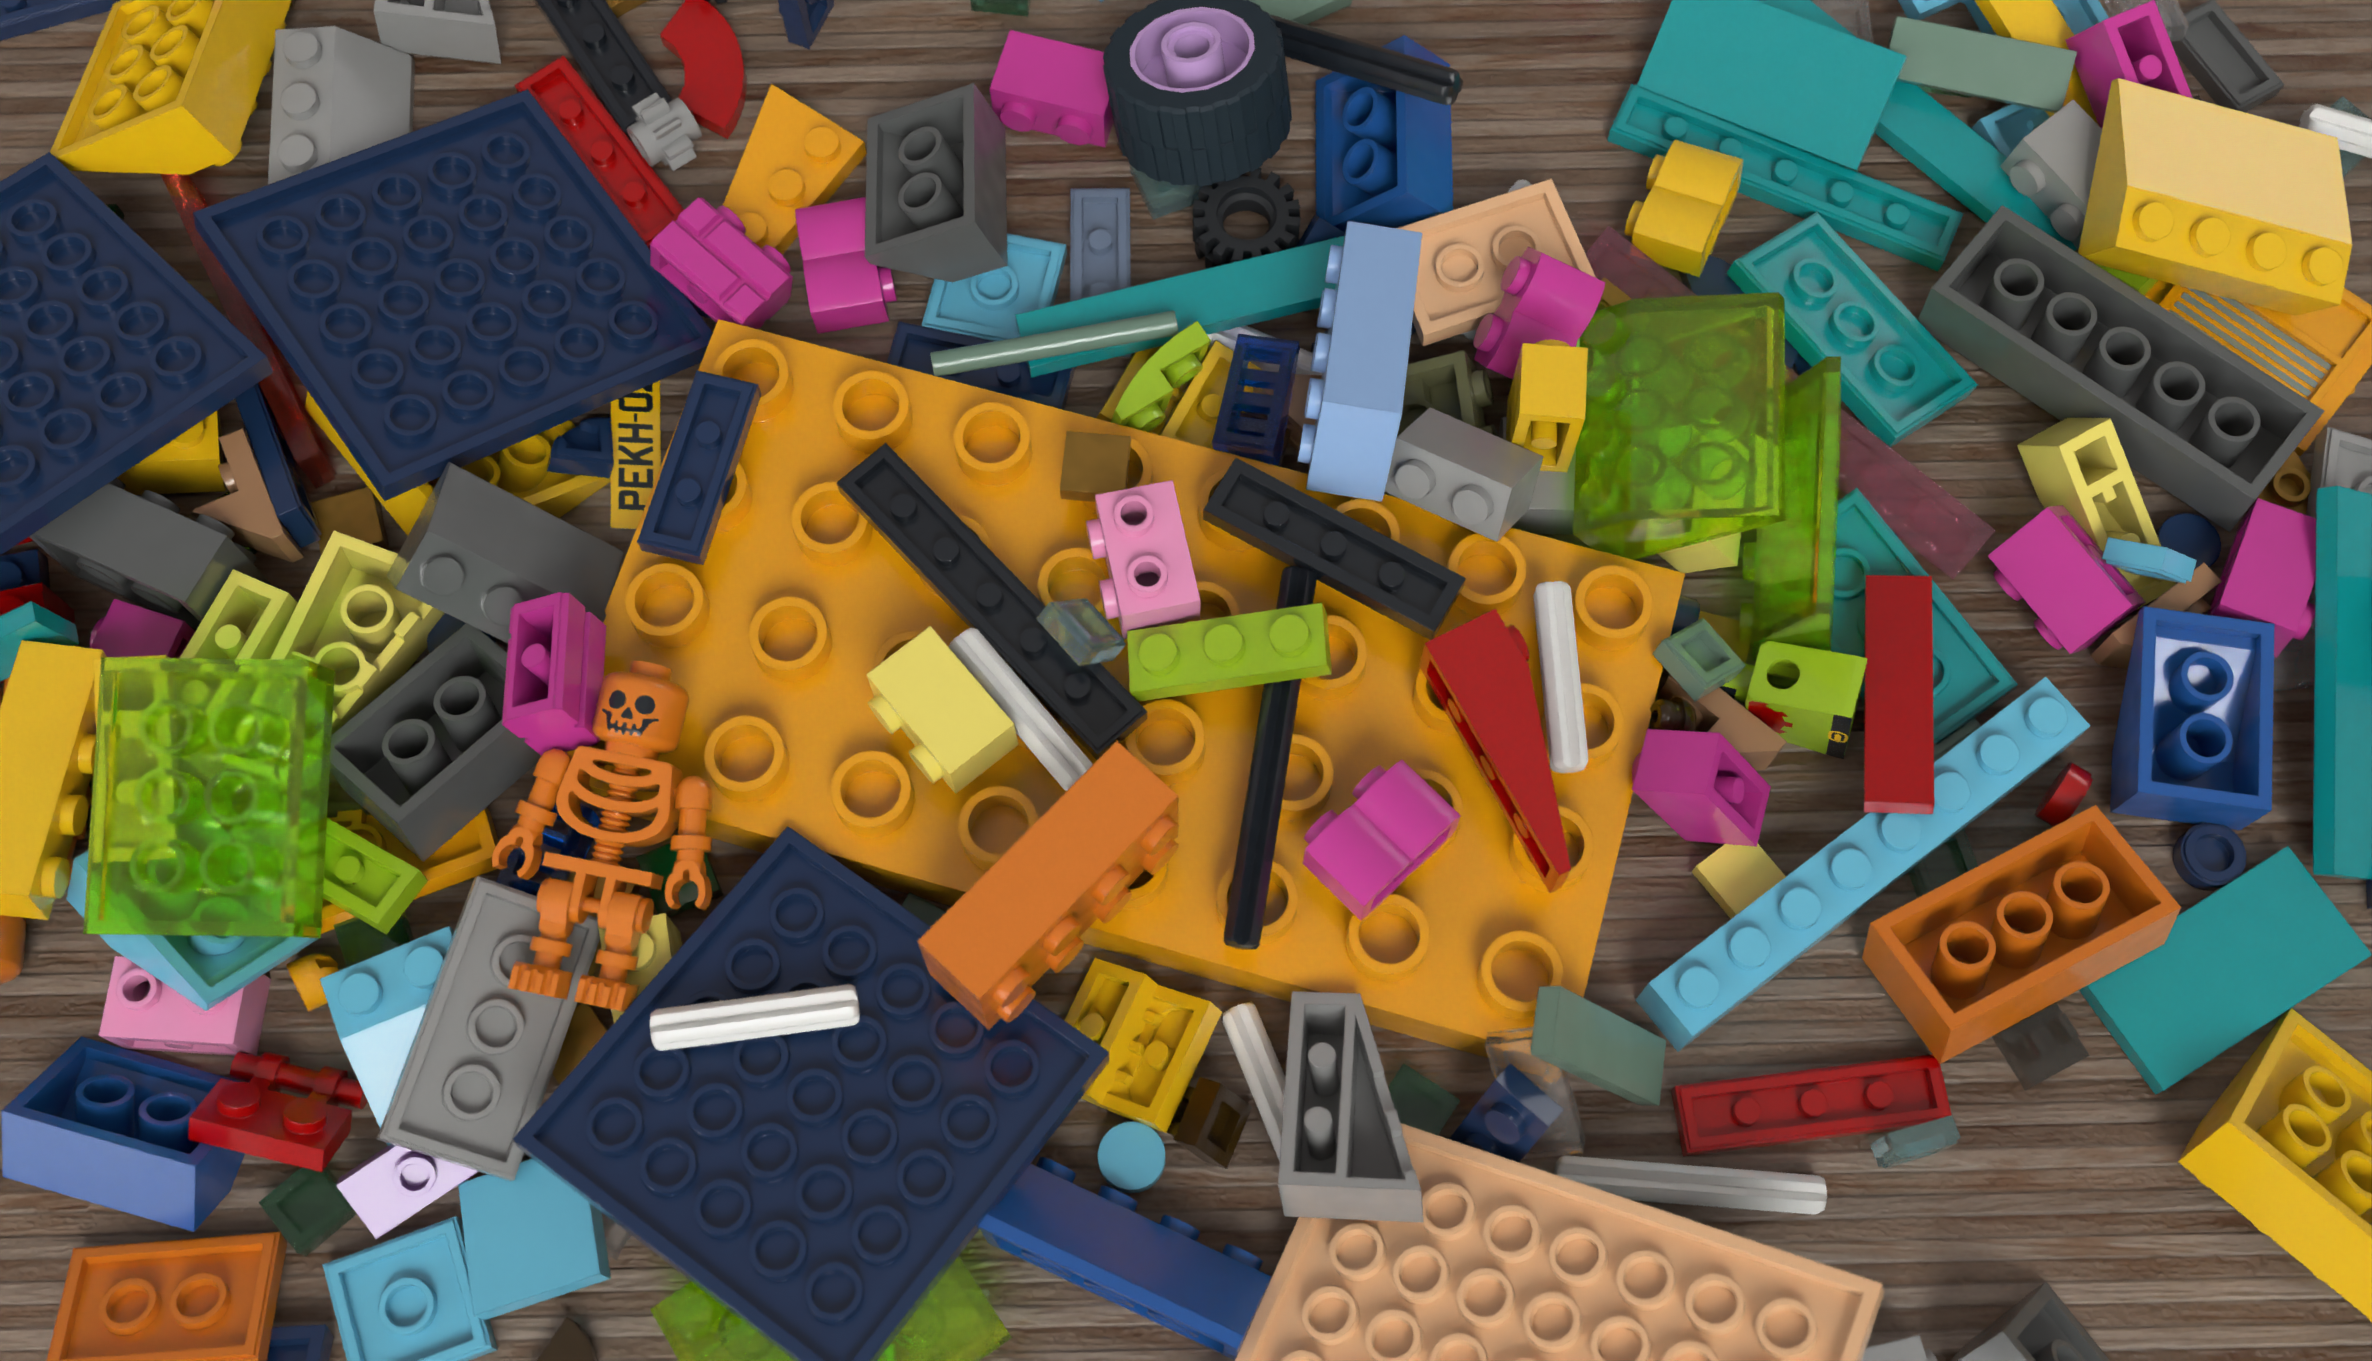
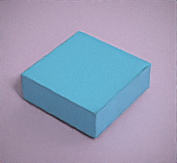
M2110 537L2107 539L2102 559L2106 560L2107 564L2132 574L2186 584V581L2191 582L2197 560L2167 547Z

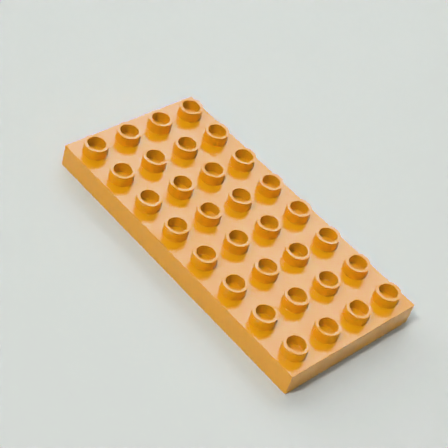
M718 319L698 371L758 384L761 397L704 565L645 552L640 549L637 543L674 437L673 434L604 610L606 617L603 622L606 625L604 678L613 672H630L632 661L649 662L672 669L670 682L682 686L689 696V704L679 745L671 753L659 754L658 761L667 762L682 771V779L694 775L703 778L710 784L713 794L712 811L707 812L705 836L764 853L788 826L868 883L907 894L911 892L918 897L953 906L1066 792L1017 735L1018 746L955 794L942 777L934 784L930 782L909 754V751L915 747L912 741L901 728L893 734L888 732L870 709L867 702L874 698L866 676L867 673L929 626L934 629L948 647L954 638L966 629H969L968 625L839 492L837 482L883 444L886 443L1129 693L1127 639L1122 637L1118 617L1106 620L1099 580L1109 579L1110 577L1105 557L1093 560L1087 533L1086 521L1097 519L1096 502L1061 499L1060 496L1066 432L1131 436L1127 489L1173 480L1200 597V620L1275 610L1282 570L1290 566L1203 520V509L1234 459L1238 458L1465 577L1462 591L1434 638L1493 609L1497 610L1506 627L1512 624L1519 630L1530 654V659L1527 663L1532 678L1548 760L1549 750L1533 595L1537 585L1543 582L1563 581L1569 584L1572 595L1589 760L1585 769L1579 772L1557 773L1551 767L1550 770L1571 871L1562 888L1549 893L1419 667L1424 644L1430 640L1316 580L1313 604L1322 603L1327 612L1332 675L1301 679L1259 947L1255 950L1236 949L1225 945L1223 938L1264 684L1139 701L1147 711L1148 719L1120 744L1179 796L1178 837L1175 839L1179 847L1172 858L1158 872L1151 875L1145 870L1127 888L1132 892V895L1114 918L1105 924L1097 919L1079 938L1087 945L1291 1002L1292 991L1358 993L1361 995L1370 1025L1507 1064L1511 1063L1514 1066L1557 1077L1563 1069L1531 1055L1530 1052L1539 986H1561L1584 998L1633 794L1632 766L1635 757L1642 751L1652 715L1650 708L1655 702L1663 665L1652 653L1664 639L1671 635L1685 573L1515 528H1510L1496 542L1397 497L1384 494L1383 500L1380 502L1306 490L1308 478L1306 473ZM1045 707L1092 764H1094L1097 760ZM600 740L597 745L589 747L604 750L606 742ZM575 750L569 751L567 753L570 754L571 757H573ZM1403 760L1454 808L1461 817L1456 831L1420 867L1408 875L1377 908L1360 921L1303 865L1304 852L1309 845L1304 840V836L1311 826L1329 810H1333L1339 816L1357 801L1352 795L1353 790L1372 769L1381 765L1387 771L1397 762ZM612 765L604 766V768L608 772H611L612 769H615V767ZM641 772V773H639V774H640L641 776H646V775H649L650 773ZM590 776L589 785L591 789L601 797L609 796L606 793L610 789L608 783ZM658 792L635 793L637 799L633 800V802L654 798ZM655 817L642 818V819L649 820V821H654Z

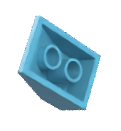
M190 793L178 799V858L103 863L102 843L74 858L67 901L109 947L205 1011H208L316 941L320 934Z
M450 926L320 978L339 1039L380 1128L452 939L454 930Z

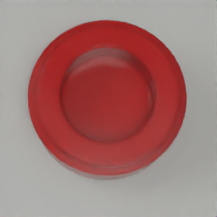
M2069 762L2049 787L2037 807L2035 816L2052 827L2069 819L2088 792L2093 778H2091L2092 774L2075 763Z

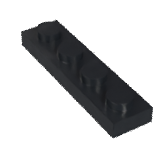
M1238 458L1234 459L1203 509V520L1290 566L1310 568L1317 575L1318 581L1429 640L1434 639L1465 583V577Z

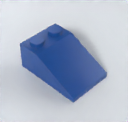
M2146 606L2139 610L2112 750L2111 813L2190 824L2213 823L2224 825L2233 830H2242L2272 811L2274 624Z

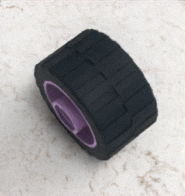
M1158 0L1147 5L1145 9L1132 14L1111 35L1110 43L1105 47L1103 54V70L1119 148L1123 156L1129 159V164L1137 171L1146 173L1147 177L1179 186L1212 185V183L1228 182L1262 166L1264 161L1272 158L1278 152L1281 143L1287 139L1290 132L1289 122L1292 121V109L1283 38L1280 28L1276 27L1275 19L1268 12L1261 10L1260 6L1250 0Z

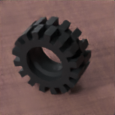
M1259 167L1252 171L1250 176L1240 175L1239 178L1228 182L1212 183V188L1209 186L1201 187L1199 190V200H1195L1193 205V242H1195V252L1198 258L1205 257L1206 269L1296 247L1300 232V204L1298 199L1293 200L1294 190L1289 183L1280 188V176L1272 171L1266 180L1261 179L1262 168ZM1251 211L1264 216L1269 223V229L1261 237L1246 240L1229 235L1225 231L1223 223L1233 213Z

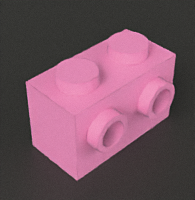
M1173 480L1095 495L1097 519L1086 521L1093 560L1105 557L1110 577L1109 579L1099 580L1106 620L1118 617L1123 639H1127V631L1200 621V597Z
M115 956L99 1036L124 1049L235 1056L238 1052L257 1055L271 979L263 974L208 1011H205L126 957Z

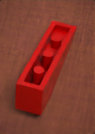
M1493 609L1426 642L1419 667L1549 893H1552L1562 888L1571 871L1532 678L1527 663L1530 659V654L1519 630L1512 624L1506 627L1497 610Z

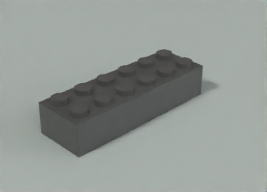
M2003 205L1933 285L1918 318V321L1932 336L2060 421L2066 418H2111L2131 468L2228 532L2234 528L2324 413V410Z

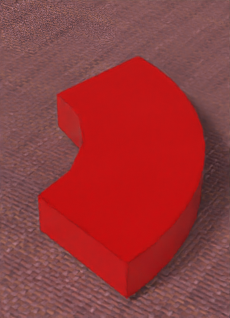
M685 0L660 33L663 46L677 56L684 67V86L678 98L687 106L697 124L729 139L741 117L746 99L747 77L742 52L731 26L714 6L706 0Z

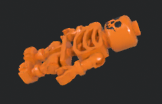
M632 661L630 672L618 671L609 673L602 681L592 723L594 734L600 740L606 742L604 750L579 746L575 750L573 757H571L570 754L561 749H550L540 757L533 772V775L537 778L527 801L519 800L514 811L521 814L518 822L511 828L508 835L500 839L493 851V868L500 870L507 868V859L510 853L516 848H521L525 853V862L522 868L517 871L518 877L528 880L535 875L542 860L541 845L543 831L546 825L553 827L558 814L552 812L555 803L559 815L569 826L581 834L594 838L597 844L593 846L596 851L591 853L594 858L590 860L545 852L542 865L576 873L574 882L555 878H545L541 883L536 900V908L540 913V936H532L529 950L536 951L533 964L519 961L514 963L508 988L567 1000L573 972L560 970L563 956L570 958L573 944L567 943V939L571 935L575 923L583 924L590 912L598 914V926L601 929H606L605 950L598 949L595 963L601 964L599 977L582 974L579 979L574 1002L623 1012L632 1004L637 997L639 986L626 983L629 970L636 971L638 957H634L632 954L638 945L641 934L646 933L649 929L653 917L654 903L650 898L625 893L627 884L661 890L664 877L650 872L621 867L618 862L622 861L620 855L624 854L622 850L624 847L651 846L661 843L671 836L670 850L677 851V860L674 863L673 873L669 875L665 887V899L668 906L675 910L682 906L679 902V890L685 883H689V880L696 883L699 894L694 904L702 910H706L710 905L712 886L709 877L706 876L704 853L711 852L712 837L705 836L707 812L712 811V788L706 780L699 776H687L682 779V771L667 762L658 761L659 754H668L677 749L689 704V696L682 686L670 682L672 669L649 662ZM612 765L615 767V769H612L611 772H608L604 768V766ZM647 772L650 774L646 776H641L639 773ZM590 776L608 783L610 789L606 793L609 796L601 797L591 789L589 785ZM658 792L654 798L633 802V800L637 799L635 793ZM581 799L586 803L603 809L601 814L604 817L600 818L602 824H599L598 828L591 825L583 816L580 805ZM632 817H655L649 826L639 831L628 832L626 829L630 827L628 821H631ZM679 824L678 835H672ZM598 878L605 879L601 899L593 898Z

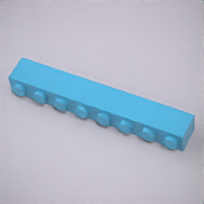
M2044 677L1934 762L1933 814L1869 812L1650 981L1635 1001L1677 1052H1679L2062 753L2091 725L2049 679Z

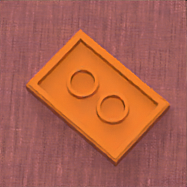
M281 1232L73 1248L47 1361H267L287 1248L286 1240Z

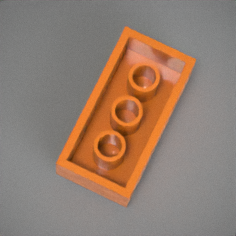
M1116 741L917 941L930 975L988 1030L1001 1018L1006 1023L1013 1021L1033 1000L1036 992L1031 987L1049 968L1055 973L1063 970L1076 957L1084 945V941L1079 937L1097 919L1105 924L1114 918L1132 895V892L1127 888L1145 870L1151 875L1158 872L1175 854L1179 847V844L1175 841L1178 837L1179 796Z
M2094 805L1872 921L1869 926L1862 959L1939 1064H1942L2164 945L2182 907L2097 805Z

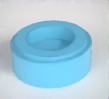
M1124 1122L1111 1128L1100 1142L1098 1163L1101 1174L1109 1185L1121 1192L1138 1193L1149 1189L1160 1179L1165 1168L1166 1155L1164 1144L1157 1132L1143 1123Z

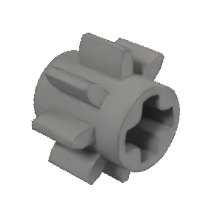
M654 93L632 106L637 115L635 118L637 122L627 127V131L635 147L651 167L662 161L665 166L669 165L671 170L675 171L697 157L692 149L694 147L692 142L700 138L702 133L693 115L680 98L677 97L667 103L664 98L660 99L658 94Z

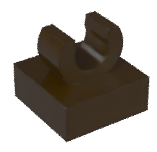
M1199 1077L1196 1087L1188 1086L1182 1098L1188 1106L1181 1122L1175 1123L1172 1121L1167 1133L1174 1137L1173 1140L1204 1162L1227 1169L1252 1106L1222 1083Z

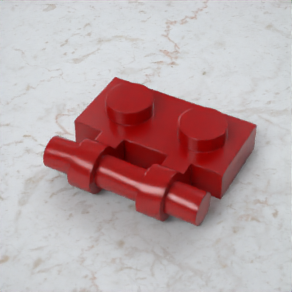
M266 1051L262 1056L238 1052L232 1061L230 1076L231 1078L248 1081L249 1083L220 1078L189 1117L188 1140L323 1172L351 1132L352 1110L338 1107L339 1104L363 1109L368 1101L359 1081L348 1078L346 1070L324 1066L318 1071L290 1064L288 1056ZM281 1090L289 1091V1092H293V1093L305 1095V1096H308V1097H307V1098H300V1097H296V1096H292V1095L280 1093V1091H281Z

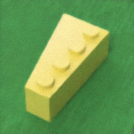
M333 531L220 760L238 782L259 790H263L268 784L301 802L328 769L316 748L399 680L427 648L429 632L445 613L394 588L387 574L398 556L397 553Z

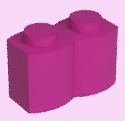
M866 197L795 209L809 308L818 334L889 322L887 303L897 301L892 269L872 265L865 258Z
M1528 246L1521 257L1515 256L1505 269L1501 280V290L1505 291L1501 304L1494 314L1488 313L1482 319L1476 330L1473 345L1477 348L1474 360L1488 369L1513 379L1522 343L1535 344L1542 340H1559L1571 347H1576L1578 339L1585 331L1598 307L1606 282Z
M1403 760L1397 762L1387 771L1381 765L1372 769L1353 790L1352 795L1357 799L1353 805L1339 816L1333 810H1329L1311 826L1304 836V840L1309 845L1304 852L1303 865L1360 921L1377 908L1408 875L1420 867L1456 831L1461 817L1454 808Z

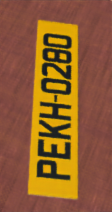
M660 380L611 402L614 460L611 472V528H637L661 467Z

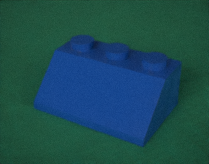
M1405 35L1382 46V48L1450 67L1448 62ZM1335 71L1316 80V216L1346 232L1347 221L1399 228L1453 210L1451 105L1439 104Z
M81 1036L1 1110L3 1177L195 1232L231 1191L245 1153L188 1140L189 1117L220 1078L235 1082L241 1081Z

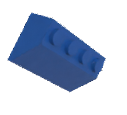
M1040 1157L1036 1166L1029 1164L1002 1201L987 1213L978 1225L988 1244L1232 1360H1235L1271 1279V1276L1259 1271L1263 1261L1257 1256L1230 1244H1225L1222 1253L1196 1242L1201 1232L1193 1226L1165 1214L1162 1216L1159 1224L1135 1213L1138 1205L1136 1200L1103 1185L1097 1195L1073 1184L1077 1175L1074 1171L1045 1157Z

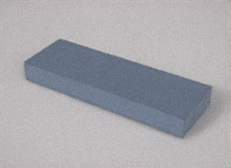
M1130 188L1071 189L1070 301L1131 287ZM1126 354L1118 357H1131V354Z

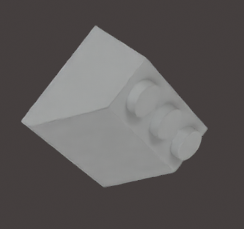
M336 26L276 30L268 185L413 132L415 73L413 57Z

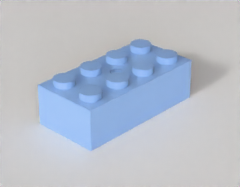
M1347 221L1343 246H1330L1325 282L1336 284L1335 289L1325 288L1322 291L1317 327L1328 329V334L1316 333L1310 371L1321 372L1322 377L1321 379L1310 378L1304 411L1305 418L1316 420L1315 425L1303 424L1297 462L1309 464L1306 490L1380 502L1383 500L1403 410L1422 232Z

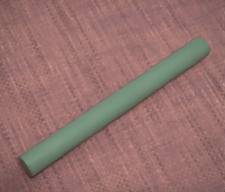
M1173 310L931 352L930 356L934 376L939 377L1174 336L1178 334V324L1175 311Z

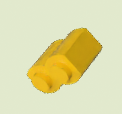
M1678 140L1673 141L1666 156L1657 154L1651 164L1646 181V189L1650 190L1645 202L1637 200L1634 202L1626 222L1625 235L1632 237L1631 257L1700 277L1739 190L1744 159Z

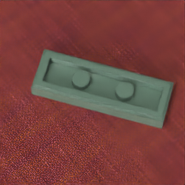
M1901 16L1894 18L1887 49L1907 56L1906 63L1898 78L1899 82L2054 113L2063 107L2077 51Z
M1539 986L1530 1050L1531 1055L1637 1105L1659 1106L1666 1040L1561 986Z

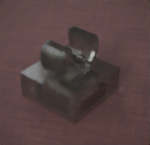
M2056 1002L1992 1036L2025 1091L2090 1056L2078 1038L2080 1035L2067 1015L2062 1013Z

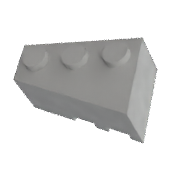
M375 0L373 11L381 44L404 53L501 64L496 26L489 0Z
M1292 991L1278 1179L1284 1216L1424 1223L1421 1188L1416 1172L1412 1167L1403 1138L1402 1127L1397 1111L1394 1109L1385 1080L1384 1069L1361 995L1358 993Z

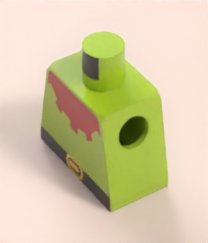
M1764 641L1760 645L1755 666L1744 663L1746 666L1736 678L1719 688L1736 701L1744 702L1745 708L1785 739L1787 743L1844 759L1868 658L1774 641Z

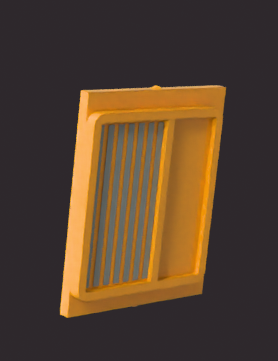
M2159 280L2144 295L2324 410V413L2295 448V452L2299 456L2308 449L2316 435L2321 432L2347 396L2355 392L2357 383L2372 365V305L2345 287L2341 305L2298 316Z

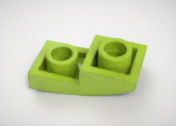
M1198 321L1171 338L1146 361L1124 391L1111 420L1112 423L1150 432L1166 418L1164 413L1174 391L1173 388L1187 383L1203 369L1201 363L1211 340Z

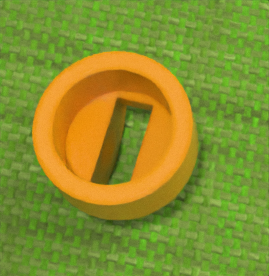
M314 953L304 955L285 964L308 1012L328 1003L320 978L340 971L338 963L332 957Z

